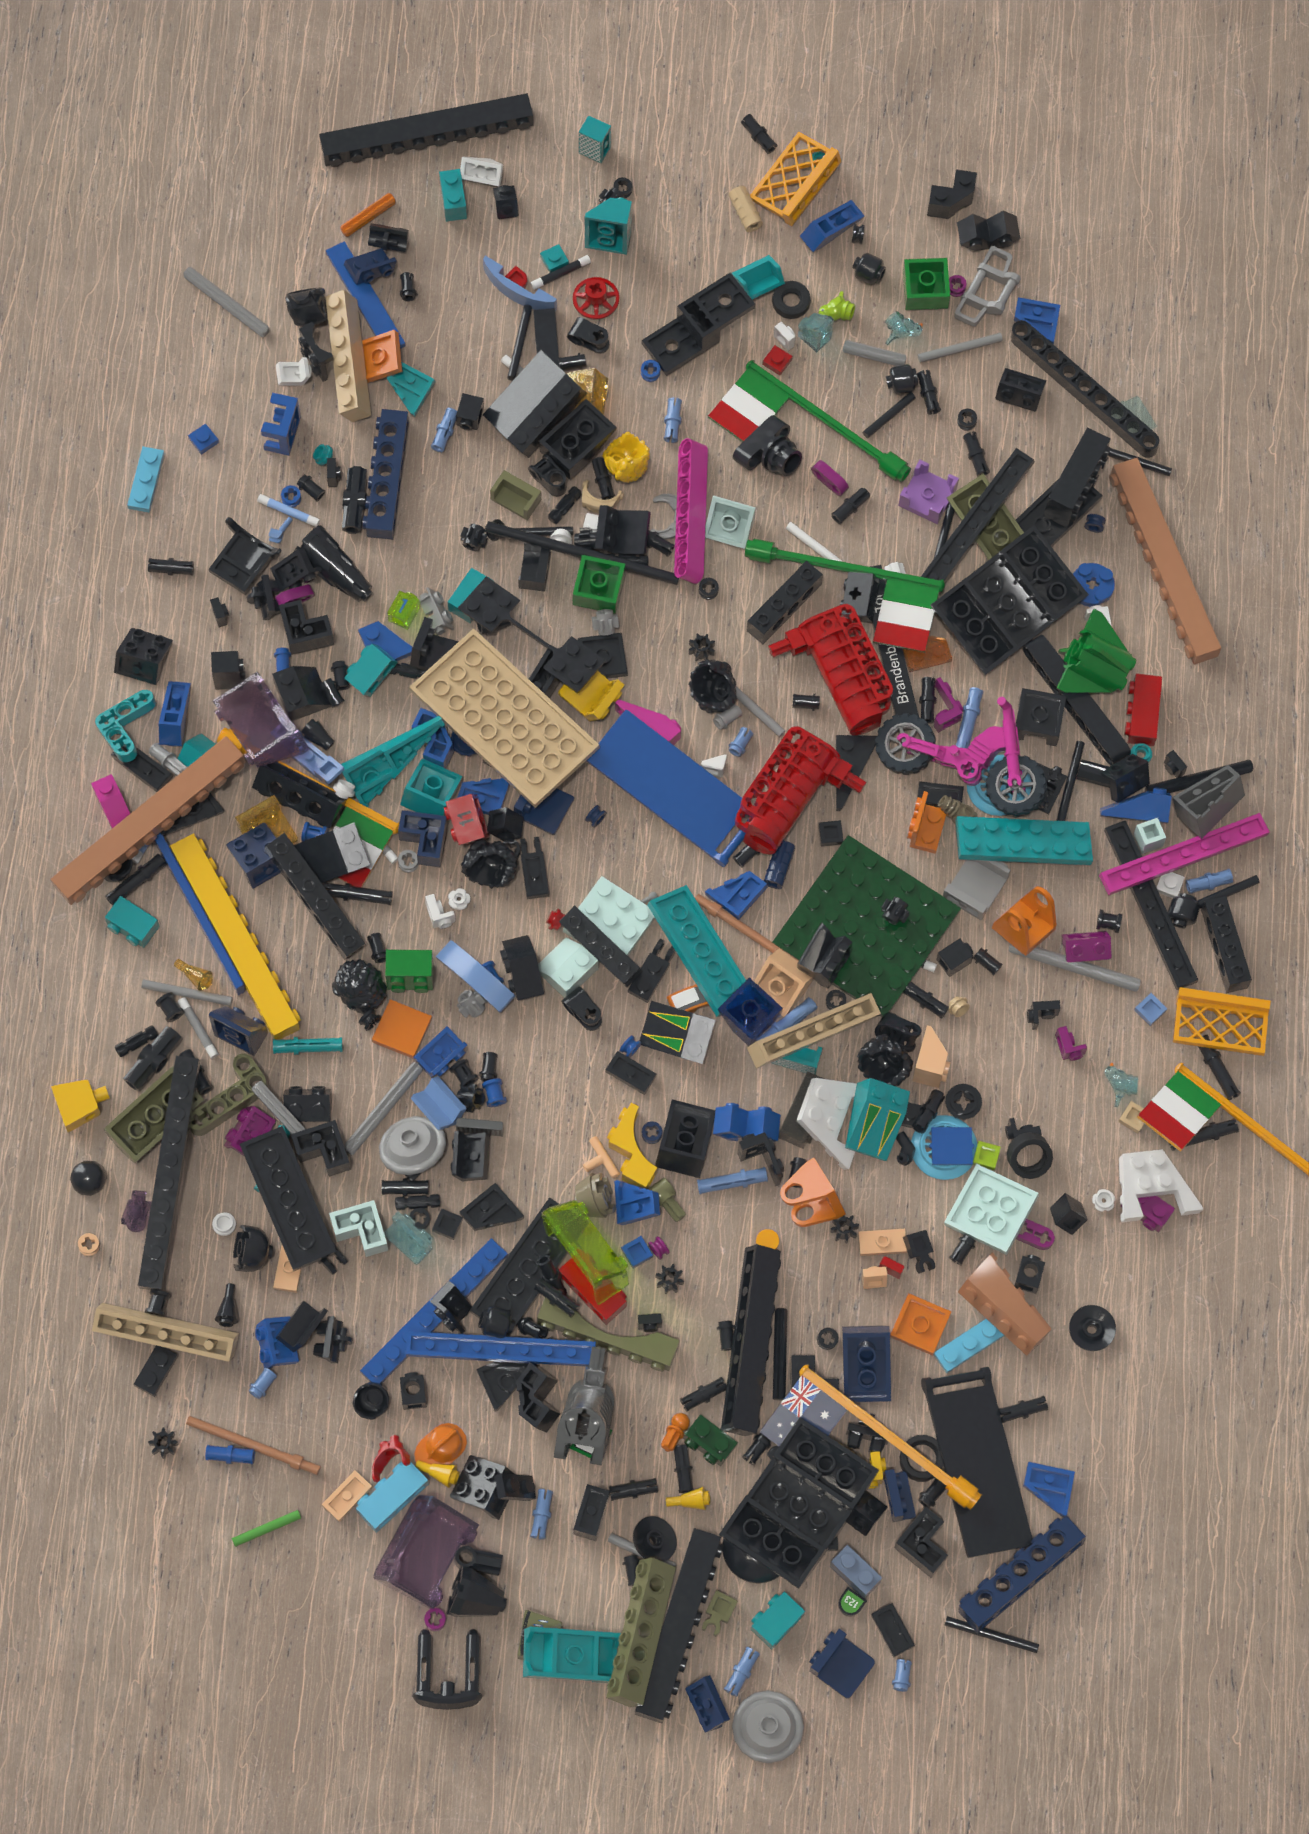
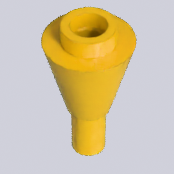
M420 1460L415 1465L419 1471L428 1473L448 1488L452 1484L455 1485L460 1474L457 1471V1465L429 1464Z
M704 1487L684 1493L681 1496L666 1497L667 1507L682 1506L706 1510V1506L710 1505V1493L705 1491Z

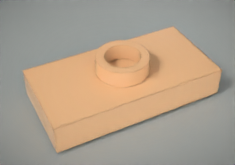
M905 1229L858 1232L860 1256L907 1253L903 1237L906 1236Z
M281 1246L273 1288L297 1293L301 1269L293 1272L284 1248Z

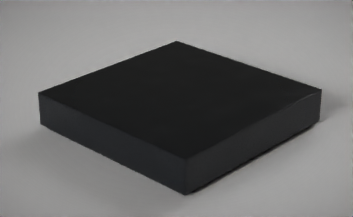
M622 633L578 638V641L606 660L598 671L607 679L628 676Z

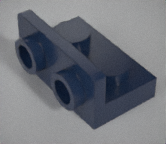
M380 248L347 259L344 266L355 284L358 285L369 283L382 276L387 277L391 275L397 260L395 257L389 259L384 250Z
M894 1469L886 1470L883 1479L892 1522L914 1519L916 1514L907 1473H895Z
M710 1675L685 1688L705 1733L721 1728L722 1724L730 1720Z

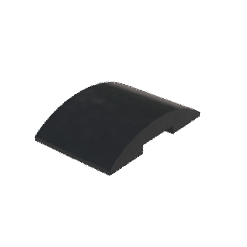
M1033 525L930 606L982 673L986 675L1089 594L1036 526Z
M799 1417L773 1455L766 1469L748 1495L739 1504L719 1535L799 1589L843 1529L879 1470Z

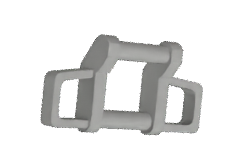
M995 246L990 247L983 262L979 264L978 272L968 291L964 292L961 297V302L954 315L956 319L971 326H977L986 313L999 315L1003 313L1004 305L1014 286L1018 285L1021 280L1018 274L1008 272L1012 261L1010 253ZM992 255L1007 261L1004 271L987 264ZM984 277L1005 285L997 301H987L975 295ZM965 304L980 310L976 318H971L961 313Z

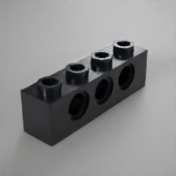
M805 561L747 621V632L763 645L822 585L823 574L808 561Z
M270 758L259 766L252 786L261 795L270 797L278 801L280 805L290 807L301 816L309 817L317 821L320 826L331 828L338 822L347 800L337 796L336 792Z
M1227 896L1206 900L1203 903L1201 912L1226 993L1248 989L1252 978Z
M575 905L559 921L626 988L643 972L632 959Z

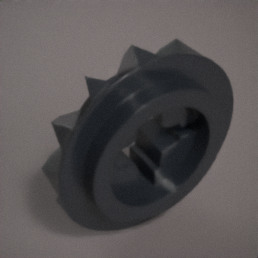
M969 1084L953 1086L945 1098L947 1111L954 1118L963 1119L964 1121L974 1118L982 1106V1097L979 1091ZM962 1094H964L965 1100L970 1102L966 1105L965 1110H963L961 1104L956 1103L960 1101Z

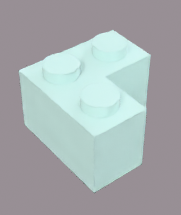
M374 1200L329 1213L337 1242L360 1235L366 1257L388 1251L386 1238Z

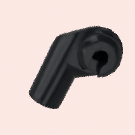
M903 1131L896 1137L897 1142L901 1146L900 1153L897 1155V1161L899 1164L906 1166L913 1161L916 1149Z

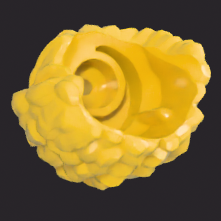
M625 432L607 446L602 457L608 472L615 475V480L629 483L637 481L645 474L650 458V449L645 445L644 440L639 441V438L635 437L634 434Z

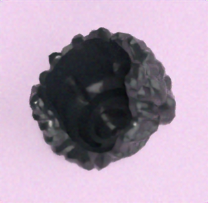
M706 659L699 662V666H696L690 675L691 681L688 685L690 686L691 697L699 703L700 709L707 713L724 712L730 709L737 699L736 681L731 672V666L725 661L721 662L718 660Z
M479 839L470 845L461 863V872L466 877H469V881L473 883L478 882L479 885L489 886L491 889L494 887L503 888L508 886L510 881L515 878L517 860L515 853L503 842L494 841L490 843L484 839Z
M361 959L357 961L351 960V962L347 960L343 965H340L332 983L333 993L341 997L342 1002L349 1009L365 1014L370 1009H377L387 996V986L383 982L381 971L374 968L371 963L366 964Z
M887 1034L871 1038L870 1041L864 1044L857 1055L858 1069L863 1072L865 1078H872L893 1086H900L902 1081H905L910 1076L914 1063L905 1046L896 1041H891Z

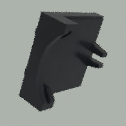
M311 322L299 328L300 337L298 341L301 345L300 352L303 357H307L310 360L313 374L316 377L319 376L322 382L328 380L326 364L333 361L334 358L331 352L320 349L313 338L315 326Z

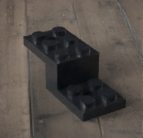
M728 273L677 306V318L642 339L641 344L654 361L658 362L661 370L667 376L718 344L720 330L755 309L756 304L734 276ZM726 297L731 300V303L723 305L719 300ZM674 343L678 347L676 350L670 351L666 348V345Z

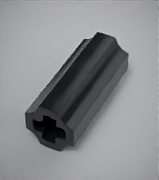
M1081 759L1076 779L1110 788V781L1101 776V772L1109 768V766Z

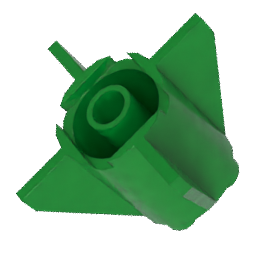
M1093 609L1085 628L1078 633L1082 636L1078 640L1073 639L1068 648H1062L1058 651L1059 654L1064 655V661L1067 662V665H1063L1066 669L1056 688L1063 693H1112L1117 689L1121 691L1127 684L1126 677L1129 671L1136 664L1137 660L1126 649L1103 613Z

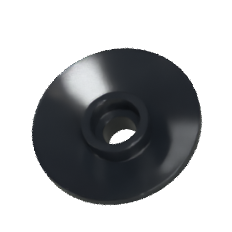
M1087 1305L1079 1308L1072 1315L1069 1323V1333L1078 1347L1087 1351H1100L1108 1347L1113 1341L1116 1334V1324L1113 1316L1103 1307ZM1094 1327L1096 1332L1094 1334H1090L1087 1331V1328Z
M656 1516L645 1517L634 1528V1546L644 1559L655 1558L665 1562L675 1553L677 1546L676 1535L673 1528L664 1519Z

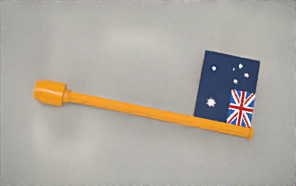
M805 1365L800 1369L799 1380L760 1431L769 1440L780 1446L800 1417L829 1436L848 1410L945 1484V1488L949 1490L946 1495L963 1508L967 1507L971 1510L982 1496L978 1492L979 1489L961 1475L958 1479L956 1477L952 1478L808 1368L809 1365Z

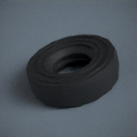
M785 281V284L774 290L772 296L773 308L777 314L787 319H796L803 316L808 311L811 302L810 292L805 285L797 281ZM793 293L799 297L800 301L796 306L791 307L783 302V297Z

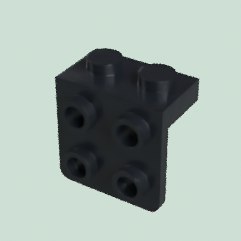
M765 1132L756 1136L752 1133L742 1137V1141H739L737 1152L740 1162L762 1154L775 1186L780 1185L784 1167L781 1160H776L774 1151H776L772 1138H767Z

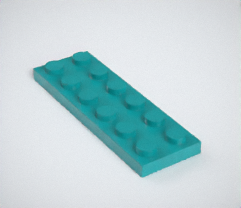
M957 816L955 820L959 859L1091 865L1093 862L1089 822Z
M687 885L648 902L647 906L716 1017L754 1001L756 995Z

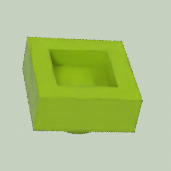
M978 1141L973 1165L976 1166L978 1164L995 1171L1001 1147Z

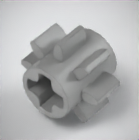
M611 609L598 610L596 617H592L593 630H598L599 635L615 633L614 628L619 627L618 615L613 614Z
M465 990L458 997L459 1004H457V1007L465 1018L469 1014L471 1017H477L484 1011L486 1000L476 991Z

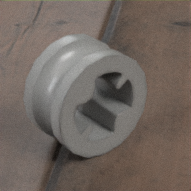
M412 850L401 852L398 856L399 868L407 873L415 871L418 867L417 854ZM407 857H411L413 864L409 863L410 866H406L404 858L407 860Z

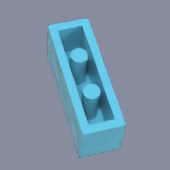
M411 1461L408 1466H405L403 1462L396 1465L392 1470L393 1474L388 1479H381L374 1488L376 1490L370 1496L366 1494L357 1502V1513L376 1533L429 1485L428 1479Z

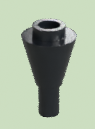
M231 1283L226 1284L225 1297L215 1317V1321L222 1327H232L238 1323L234 1299L235 1285Z

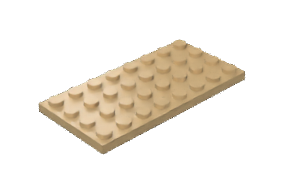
M474 628L409 687L410 691L436 716H440L453 732L535 808L600 748L599 744Z

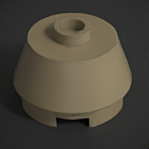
M591 1173L575 1186V1202L585 1217L606 1218L608 1214L615 1212V1205L610 1202V1194H613L607 1177L602 1178V1173Z

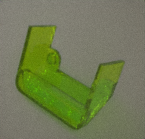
M576 1200L549 1207L541 1212L547 1236L549 1237L554 1233L593 1286L595 1301L598 1305L629 1285L626 1271L628 1264L621 1255L617 1257L587 1216L589 1212L582 1201L579 1203Z

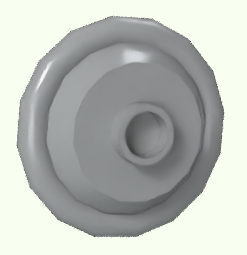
M413 1116L401 1119L391 1125L383 1134L379 1144L380 1159L387 1169L397 1174L414 1175L422 1173L433 1167L443 1156L446 1147L445 1132L443 1129L438 1130L427 1117Z
M767 1690L753 1693L741 1702L734 1713L732 1730L734 1740L742 1753L754 1761L773 1763L782 1761L795 1752L802 1741L804 1723L802 1713L794 1701L782 1693Z

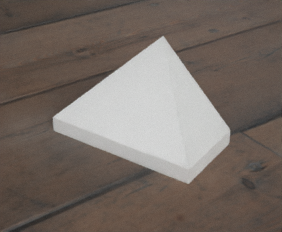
M462 157L460 168L462 179L494 186H500L503 164L488 158Z

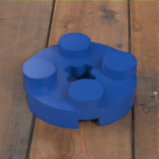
M1083 563L1074 571L1073 575L1089 594L1079 602L1080 604L1091 607L1100 605L1105 601L1107 602L1111 598L1115 581L1110 569L1097 563ZM1095 581L1098 587L1095 586L1094 589H1090V585L1086 583Z

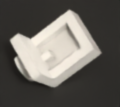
M302 357L299 362H278L275 365L278 385L303 386L311 377V366L308 365L307 357Z

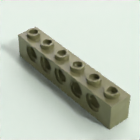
M655 1558L640 1560L635 1571L636 1578L634 1586L630 1591L631 1599L629 1607L625 1612V1623L623 1631L619 1636V1648L613 1661L614 1668L607 1685L608 1693L606 1698L628 1707L643 1706L676 1567Z

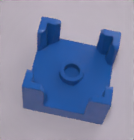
M272 392L270 403L285 406L286 409L275 407L273 421L280 423V425L268 422L263 423L261 435L279 440V442L266 440L263 447L266 451L289 456L301 419L298 398Z

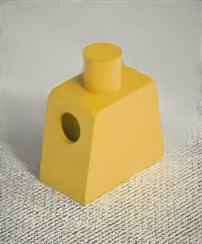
M89 1080L51 1086L67 1132H71L98 1117L101 1113L97 1103L110 1099L106 1086L92 1090Z

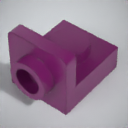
M1067 1026L1057 1029L1055 1037L1062 1059H1070V1061L1081 1059L1087 1051L1086 1044L1073 1047L1075 1045L1072 1032H1068Z

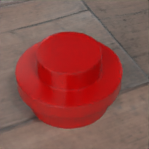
M560 909L550 912L546 923L549 924L548 929L558 931L561 924L559 921L565 916V914L561 913Z

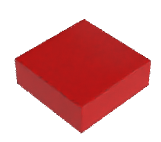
M886 1256L882 1258L879 1267H886L887 1274L897 1279H900L904 1271V1265Z

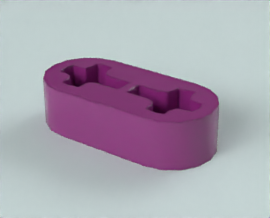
M819 460L811 468L814 476L836 495L841 496L849 488L847 482L824 461Z
M307 584L286 590L275 598L278 605L301 600V603L314 597L315 594L311 585Z
M1026 1219L1023 1225L1032 1234L1024 1232L1023 1235L1018 1234L1016 1239L1039 1250L1051 1248L1055 1239L1052 1230ZM1034 1234L1041 1237L1043 1236V1234H1047V1239L1050 1242L1046 1241L1044 1244L1040 1243L1041 1239L1037 1236H1034Z

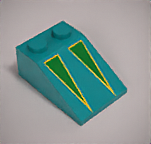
M872 1078L858 1082L845 1148L887 1161L906 1115L910 1091Z

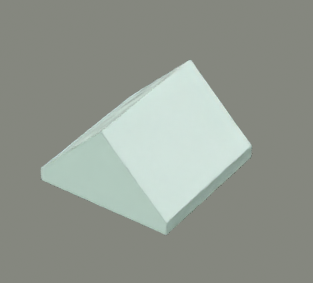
M713 495L705 526V538L745 549L755 521L756 507Z

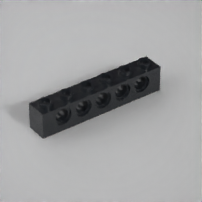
M283 833L266 845L265 852L343 959H347L361 949L365 942L287 835Z

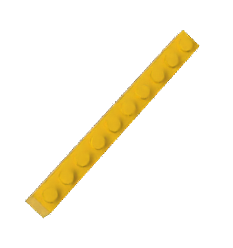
M193 833L170 845L175 859L273 1039L281 1040L300 1030L298 1022L301 1019L296 1009H290L288 1005L290 999L286 991H280L277 985L280 981L275 971H269L267 967L269 961L265 953H260L256 947L259 945L257 938L253 932L249 934L246 929L249 926L243 914L239 915L235 909L238 907L233 895L228 896L226 893L227 884L222 876L218 877L215 873L217 866L212 857L207 858L204 853L207 851L203 840H197Z

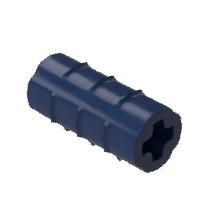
M783 840L776 852L772 854L771 860H769L770 863L766 870L764 881L770 888L782 889L795 851V845L791 842Z

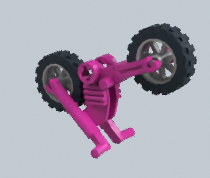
M1004 697L997 699V703L1003 709V727H989L975 737L968 748H959L956 745L950 747L936 745V737L929 724L915 714L902 713L899 716L898 714L894 715L892 719H887L883 723L882 728L878 729V736L875 739L876 752L882 763L897 774L909 775L912 772L914 774L918 773L920 769H925L928 766L929 761L945 767L957 769L966 785L975 786L982 780L981 771L988 769V766H990L999 752L1006 751L1003 760H998L994 764V767L988 772V778H986V791L996 809L1006 815L1016 817L1023 814L1028 815L1032 810L1040 807L1039 804L1043 803L1047 793V779L1042 768L1030 757L1020 756L1014 709H1012V705ZM904 729H913V731L908 735L904 733ZM900 730L901 734H899L897 738L893 737V735ZM917 732L920 734L922 740L914 738ZM890 740L900 744L890 750ZM903 749L901 759L893 755ZM906 753L908 755H914V757L906 759ZM1007 773L1009 776L1008 780L1003 778ZM1029 774L1033 782H1023V780ZM1000 783L1008 784L1009 787L1001 791ZM1033 786L1031 793L1028 795L1026 787ZM1011 791L1013 793L1012 801L1004 797V795ZM1017 793H1022L1025 799L1016 801Z

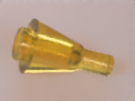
M180 959L175 961L174 967L184 972L186 977L199 991L210 987L213 982L211 971L188 965Z

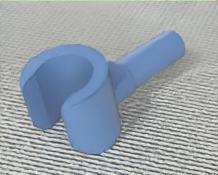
M288 517L279 530L271 528L269 541L281 543L285 529L293 519Z

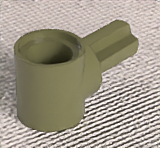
M663 1177L648 1188V1190L659 1193L660 1208L664 1207L675 1222L685 1217L686 1213L674 1199L676 1192L666 1178Z

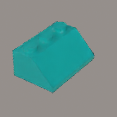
M609 198L586 212L584 217L585 248L627 255L631 237L632 201H628L625 198Z

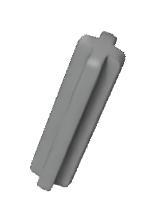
M846 340L843 346L844 353L895 366L905 365L907 357L901 353Z
M259 1081L252 1087V1092L291 1134L305 1130L262 1081Z

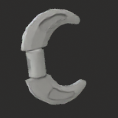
M669 493L656 496L653 502L669 504L673 511H675L674 523H671L667 529H651L650 531H656L663 539H671L676 534L677 496Z

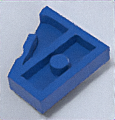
M487 778L478 782H462L457 798L468 794H477L483 814L489 815V811L503 807L510 784L504 778L494 780Z

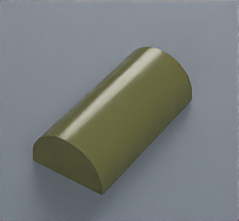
M984 474L947 497L948 502L961 520L964 519L990 484ZM1003 504L976 542L988 560H990L1024 532L1005 504Z
M173 1066L104 1128L111 1141L134 1163L162 1139L174 1070ZM197 1091L195 1093L193 1110L204 1101Z

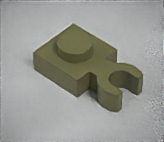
M716 1590L706 1610V1614L710 1615L711 1618L703 1623L702 1630L705 1631L708 1625H714L716 1630L713 1636L717 1637L721 1629L720 1622L728 1623L738 1601Z

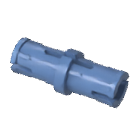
M675 397L668 399L667 415L664 418V423L666 424L664 441L668 443L671 434V443L678 441V428L682 420L680 417L682 400L676 398L674 406Z
M453 408L445 409L441 423L436 427L437 433L431 444L433 450L444 452L448 438L454 432L453 426L456 421L457 410Z
M1230 869L1212 874L1210 872L1205 873L1204 876L1186 880V888L1189 894L1206 889L1209 891L1214 890L1215 887L1233 883L1232 872Z
M538 1489L536 1510H533L532 1516H534L530 1535L532 1538L536 1539L538 1529H540L539 1539H546L547 1522L551 1518L549 1510L553 1491L547 1490L544 1500L545 1489Z
M746 1647L738 1665L733 1667L732 1670L734 1672L724 1687V1690L729 1693L733 1685H735L731 1693L735 1697L738 1696L746 1678H750V1671L760 1656V1653L755 1651L749 1659L753 1651L750 1647Z

